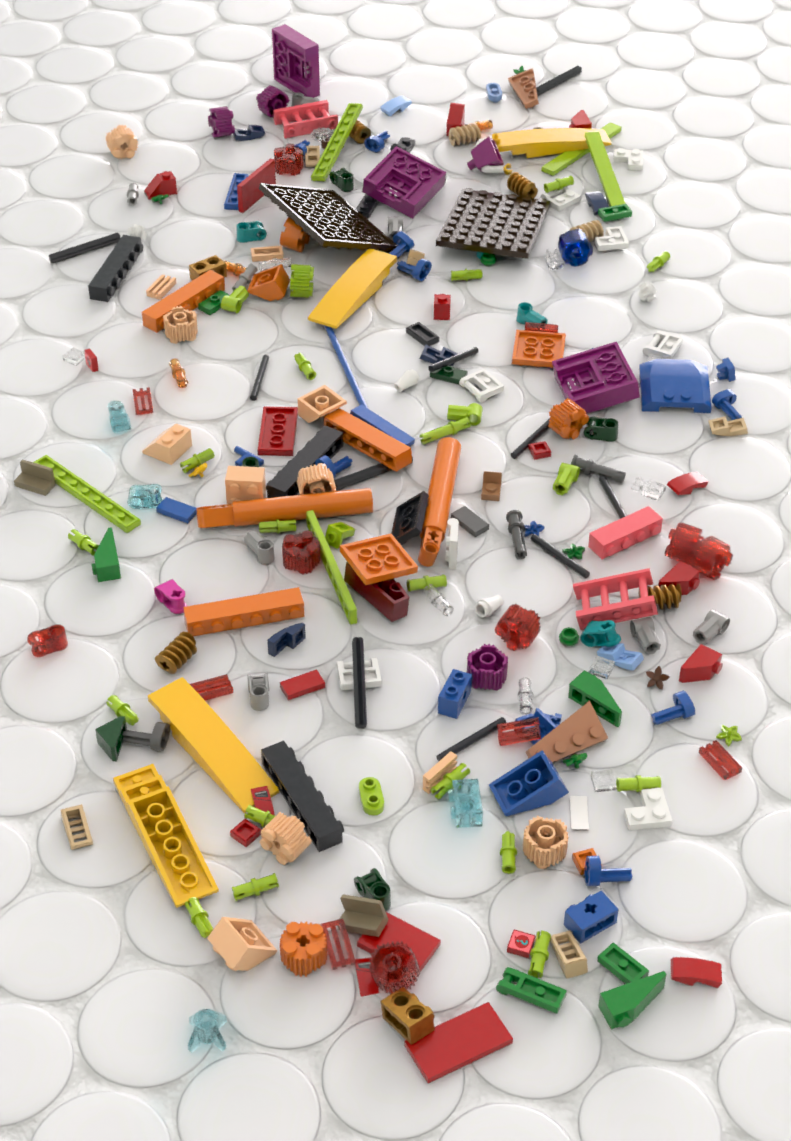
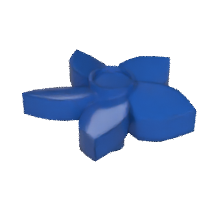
M532 521L530 525H524V530H526L525 537L530 534L539 536V532L543 531L545 527Z

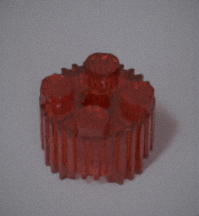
M292 143L286 144L285 147L274 149L275 172L277 174L291 173L293 176L300 174V170L304 167L303 150L298 147L296 148Z
M682 522L678 523L676 529L671 528L668 536L671 541L665 549V556L679 562L682 561L688 565H693L696 560L693 557L698 549L701 550L704 537L701 536L702 529Z
M307 530L303 531L302 534L286 535L283 538L282 557L285 569L297 570L300 574L304 575V573H312L315 566H318L319 561H321L320 542L318 538L313 536L311 531Z
M714 536L706 537L704 540L699 539L695 544V555L691 558L689 565L699 570L703 575L717 580L722 575L719 572L724 569V566L731 564L733 554L730 553V545Z
M512 604L498 621L495 633L501 636V639L504 640L503 642H506L508 649L516 651L517 648L527 649L541 630V626H539L540 617H538V613H535V610L530 609L527 611L526 608L523 609L520 605Z
M392 941L391 944L387 942V945H377V949H373L374 953H371L372 959H370L371 964H369L371 976L378 988L380 987L382 991L384 990L385 993L389 992L391 995L402 987L406 990H411V986H415L414 982L418 981L416 977H419L420 967L415 954L407 944L404 945L402 941L400 943L397 941L395 944Z

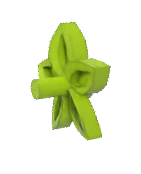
M722 725V732L716 736L718 739H725L728 747L731 745L732 740L736 742L742 740L740 734L737 733L738 726L728 728Z

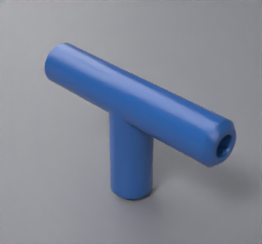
M239 446L234 448V452L242 456L235 461L236 466H242V461L246 457L257 458L259 466L264 464L263 459Z

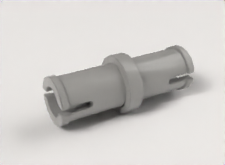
M131 183L127 191V202L131 206L136 205L137 198L139 197L136 183Z
M249 264L244 273L239 275V280L232 287V290L234 291L239 286L245 287L249 284L258 268L253 264Z

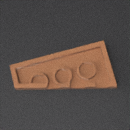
M533 68L508 78L509 84L525 109L539 104Z
M589 701L529 748L526 754L528 758H531L543 750L550 761L554 763L607 740L608 736Z

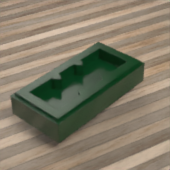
M445 366L430 372V377L460 385V379L467 376L468 371Z

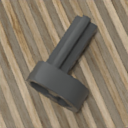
M157 722L152 734L126 730L123 732L122 741L150 746L151 750L164 751L170 736V724Z

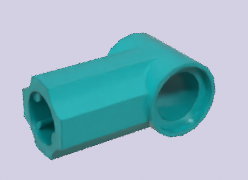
M520 303L517 311V322L529 324L539 331L543 330L547 325L548 319L532 310L533 306L530 303Z

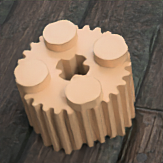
M118 125L116 129L114 128V130L107 133V136H105L106 144L114 157L118 159H131L134 157L135 151H137L136 148H138V140L130 128H127L126 125Z
M182 306L173 307L170 313L168 312L163 316L166 337L170 338L171 343L185 340L194 341L198 332L195 311L185 310Z
M325 464L310 465V467L302 468L298 472L297 484L300 495L336 491L332 471L329 468L327 469Z
M279 812L261 830L262 839L259 843L265 850L272 851L280 864L286 865L288 862H293L311 844L312 840L310 836H306L303 830L305 827L304 823L300 819H297L296 816L287 817L284 813Z
M539 816L529 820V825L526 826L523 837V852L527 859H530V862H534L541 869L548 868L550 864L553 866L555 863L559 864V861H562L567 854L569 837L567 825L561 822V819L553 821L552 818L549 820Z

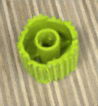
M291 264V270L294 271H291L290 297L309 298V296H313V282L310 281H313L314 267H311V265Z

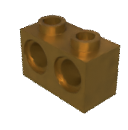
M217 255L189 265L190 279L193 281L209 270L225 278L227 277L226 263Z
M404 987L380 1001L383 1019L411 1045L435 1030L433 1020L435 1016L431 1008L424 1006L414 993H410Z

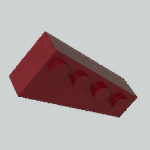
M346 562L344 581L391 622L407 616L410 597L399 582H396L393 578L365 585L350 564Z

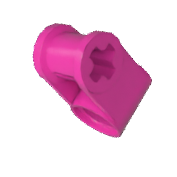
M173 579L154 588L157 599L172 613H184L183 607L187 606L184 602L185 591Z

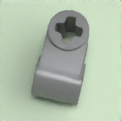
M268 673L261 676H251L248 674L251 707L256 711L267 709L269 706Z

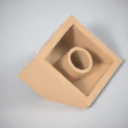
M323 385L298 398V415L308 423H311L346 405L347 401L326 385Z
M176 423L163 431L142 452L145 455L172 465L192 446L191 429Z
M222 917L207 938L213 945V950L220 954L226 961L227 967L234 971H248L277 952V949L252 920Z

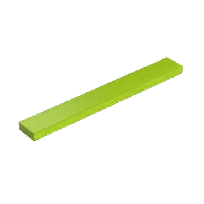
M348 104L311 175L312 181H326L363 109L362 104Z
M610 122L600 129H604L610 139L621 132L622 127ZM589 149L563 152L543 165L541 171L554 176L590 151Z
M599 131L585 132L584 137L609 207L626 204Z
M44 455L33 462L52 468L55 483L124 532L128 533L141 525V520L48 455Z
M307 511L306 523L349 624H356L357 608L314 511Z

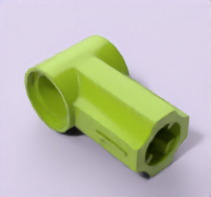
M239 286L230 296L225 295L221 301V308L226 311L239 313L242 303L249 296L247 289L244 286Z
M472 403L469 406L448 405L447 419L457 421L467 417L470 421L467 424L477 426L481 422L483 408L477 403Z
M561 463L558 476L553 484V490L558 495L568 493L572 483L578 480L580 467Z

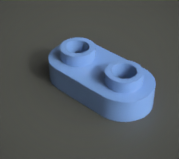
M497 83L486 85L488 99L492 102H499L502 99L500 85Z

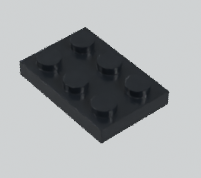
M425 491L399 505L396 509L391 534L400 545L405 544L412 537H417L422 532L429 497Z

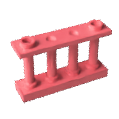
M327 100L273 110L275 125L283 124L284 138L336 129L338 125V115L329 116Z
M650 568L573 584L577 600L582 599L583 610L576 611L580 630L585 629L590 621L612 620L614 623L657 615L658 611L654 595L648 596L647 590L648 585H653ZM639 587L641 598L629 600L628 589ZM620 591L621 602L610 604L608 594ZM601 595L602 606L590 608L589 598Z

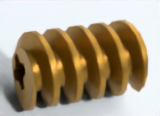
M357 120L349 136L357 143L362 144L366 138L371 136V130Z
M514 172L509 176L507 180L509 190L520 197H536L538 189L533 182L518 172Z
M670 584L668 588L666 585H661L660 588L658 585H655L653 589L647 586L648 596L654 595L655 603L659 605L660 610L663 609L664 604L667 605L668 609H671L672 603H674L675 608L679 607L682 596L680 584L676 586Z
M181 632L179 636L175 637L174 641L170 642L155 657L157 665L161 669L175 674L177 669H180L182 664L187 662V659H191L192 655L196 654V640L190 633Z

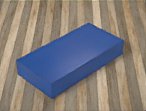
M165 497L156 507L157 513L187 524L197 514L196 507Z

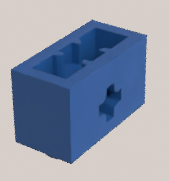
M456 669L452 670L438 696V714L455 719L458 718L472 690V674Z
M601 890L596 894L587 896L582 902L569 906L565 911L564 926L571 930L574 937L581 944L616 924L619 909Z

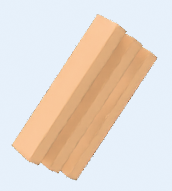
M282 245L251 248L252 262L283 259Z
M162 274L146 290L147 296L161 300L176 284V278L173 277L171 279L170 276L165 278V275Z
M449 752L423 775V790L430 794L431 788L438 784L446 773H451L457 768L455 766L457 764L456 754Z

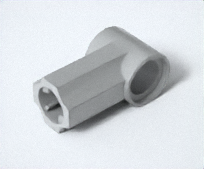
M293 93L291 106L318 102L320 100L318 98L306 97L302 93Z
M388 217L389 238L392 241L399 231H403V217Z
M249 531L244 537V542L257 555L259 563L271 564L275 559L274 543L269 539H265L259 532Z
M711 609L707 613L704 622L693 631V637H695L696 642L707 644L716 634H723L730 624V618Z
M651 617L630 621L631 634L634 638H638L644 652L654 654L660 649L661 644L655 633L654 622Z

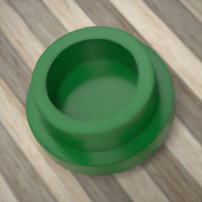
M483 253L481 263L486 266L495 264V254Z
M568 627L564 628L559 634V640L564 645L572 646L578 643L579 635L574 628Z

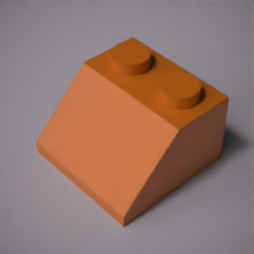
M281 264L254 274L247 291L268 301L280 300L286 293L290 278Z

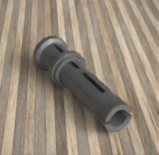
M574 455L571 465L580 467V471L584 472L585 475L605 476L607 479L620 483L624 482L626 472L596 464L592 459L579 458L578 455Z
M511 510L506 514V520L509 522L508 531L512 534L515 557L517 559H524L527 556L523 536L525 529L522 522L523 515L519 510Z

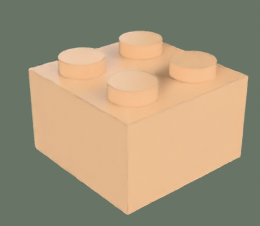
M228 466L225 477L227 504H232L234 501L266 498L265 468Z

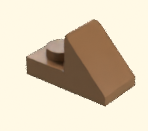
M483 472L481 500H500L501 472Z

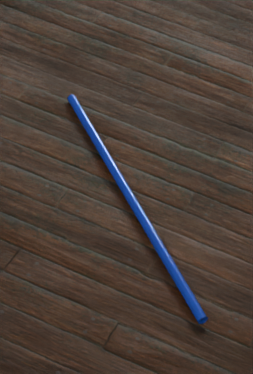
M324 325L359 406L362 404L367 407L332 327Z

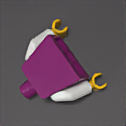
M494 133L492 138L488 136L478 140L475 147L471 150L473 159L467 162L470 170L477 167V169L484 173H503L504 171L506 175L512 174V170H507V168H511V164L508 163L505 167L502 166L504 163L497 147L501 143V138H498L497 133Z

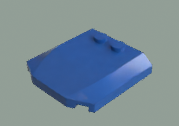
M654 359L639 364L642 411L659 412L660 407L694 408L693 413H711L708 366L692 360Z

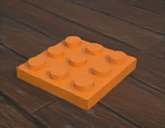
M516 329L512 364L553 368L552 361L561 359L564 356L566 334Z
M391 533L340 545V553L365 585L418 572L417 564Z

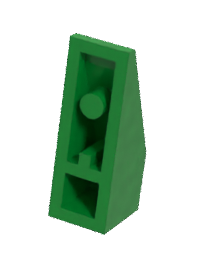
M112 527L107 529L94 554L95 563L91 564L93 575H97L98 582L121 579Z
M584 670L570 682L568 698L581 706L590 701L599 717L616 727L620 726L622 710L599 678Z
M665 971L600 993L598 1007L610 1029L626 1027L641 1014L664 989L667 975Z

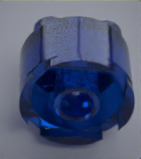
M581 229L570 230L559 236L558 249L566 264H571L574 267L581 266L588 261L590 255L592 256V245L586 233Z

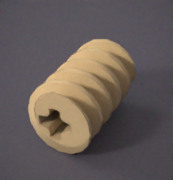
M475 123L451 128L449 131V140L452 146L455 143L457 146L460 145V141L462 144H465V140L467 143H470L471 140L475 142L476 139H481L480 129Z
M598 220L572 227L569 230L571 242L578 245L592 242L595 240V237L604 236L602 224Z

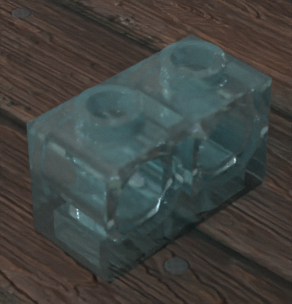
M478 779L452 780V789H448L449 802H453V806H450L451 819H455L456 828L482 826L483 809Z

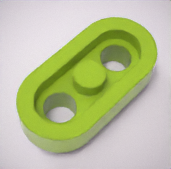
M373 777L363 778L359 782V795L363 811L368 815H379L384 810V798L380 782Z

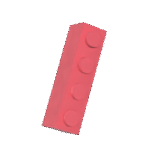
M647 506L590 532L588 547L601 559L612 556L621 550L660 533L663 518L651 507Z

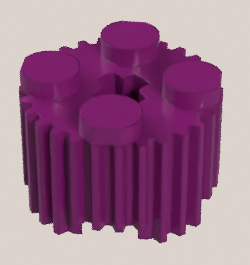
M271 85L266 87V89L264 88V91L262 90V93L257 94L256 97L259 110L271 118H274L273 110L286 108L288 106L287 103L290 101L287 94Z
M227 106L209 108L211 114L207 118L208 125L213 130V133H211L212 137L228 136L235 133V127L232 124V110H229Z
M484 644L480 649L468 653L467 673L472 674V688H484V690L488 688L495 691L501 689L502 683H505L507 677L508 656L502 653V651H498L494 644L492 646Z

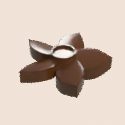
M660 666L655 669V673L651 671L646 672L650 678L647 687H652L656 684L659 689L663 690L664 685L662 681H667L670 676L662 674Z

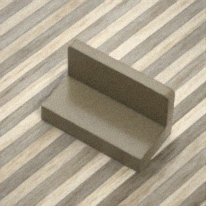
M23 459L20 461L22 472L14 480L15 487L46 496L55 486L53 469Z
M343 894L340 899L345 911L336 923L338 929L379 937L388 922L382 901Z

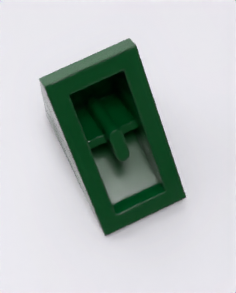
M120 716L95 729L97 743L110 759L117 762L123 744V732L127 730L125 716Z

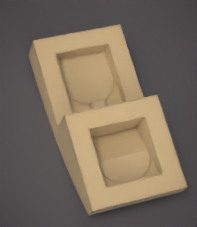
M306 146V167H316L320 160V146Z
M410 249L407 264L416 266L420 259H424L425 253Z
M726 417L708 420L712 434L720 436L748 434L744 418L727 421Z

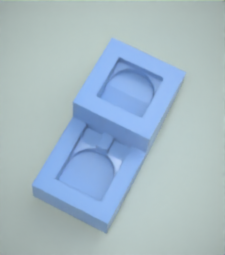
M399 96L389 100L380 108L382 112L392 116L397 110L404 111L412 104V101L404 96Z
M618 643L612 647L602 646L597 651V655L605 661L632 671L644 660L642 653L625 650L623 643Z

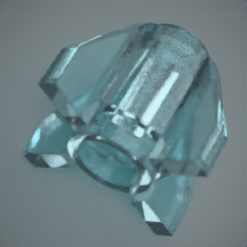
M202 1009L191 1015L189 1023L194 1027V1030L188 1042V1050L192 1053L200 1046V1042L203 1044L214 1042V1045L221 1051H224L226 1043L219 1032V1028L227 1022L226 1016L211 1009Z

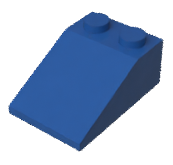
M543 750L488 784L506 817L550 805L569 793L554 765Z

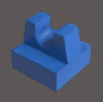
M729 357L722 359V363L716 366L717 371L720 372L717 373L718 379H728L729 382L736 380L735 367Z

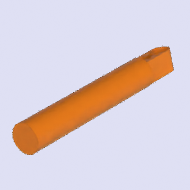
M451 437L442 438L437 444L428 489L429 497L422 532L420 533L422 540L418 555L419 563L426 567L434 564L440 544L445 538L461 453L460 442Z
M371 488L234 501L232 504L196 508L197 522L199 528L228 525L237 527L257 525L260 522L276 521V519H279V521L306 520V513L311 510L314 511L316 518L373 513V498Z

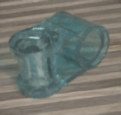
M121 401L110 402L108 410L113 433L131 429L130 419Z
M158 484L131 486L128 494V506L133 509L156 508L164 500L161 497L162 487Z

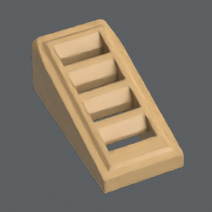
M82 804L61 809V819L71 850L93 845ZM77 817L80 818L79 820H75V821H71V822L68 821L69 819H73V818H77ZM82 824V826L70 828V826ZM84 830V833L72 836V833ZM86 837L87 839L74 843L75 839Z
M571 930L551 935L550 943L565 977L568 979L586 974L588 972L587 959Z

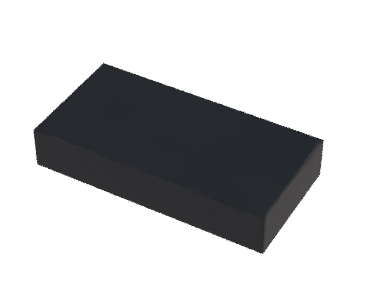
M420 322L406 327V333L424 346H431L439 342V336Z

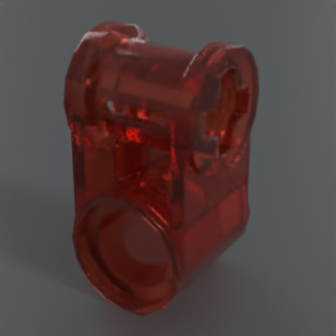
M59 624L33 631L27 637L28 643L32 646V654L35 657H43L56 651H62L68 646L65 628Z

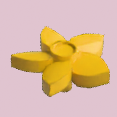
M205 462L196 467L188 476L196 477L199 474L202 478L204 476L203 472L207 468V463Z

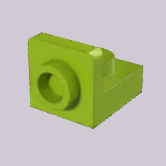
M343 522L330 524L325 535L326 541L329 545L339 549L343 539L354 536L356 529Z

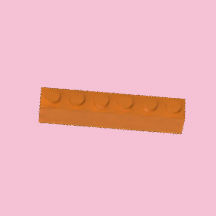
M209 270L142 311L143 326L158 333L164 329L163 316L168 312L170 313L173 307L182 306L185 310L191 311L196 309L199 303L220 290L224 291V276Z
M338 408L324 416V426L343 432V442L397 472L412 463L411 447L348 412Z
M299 587L183 607L186 629L192 636L305 617L304 601Z

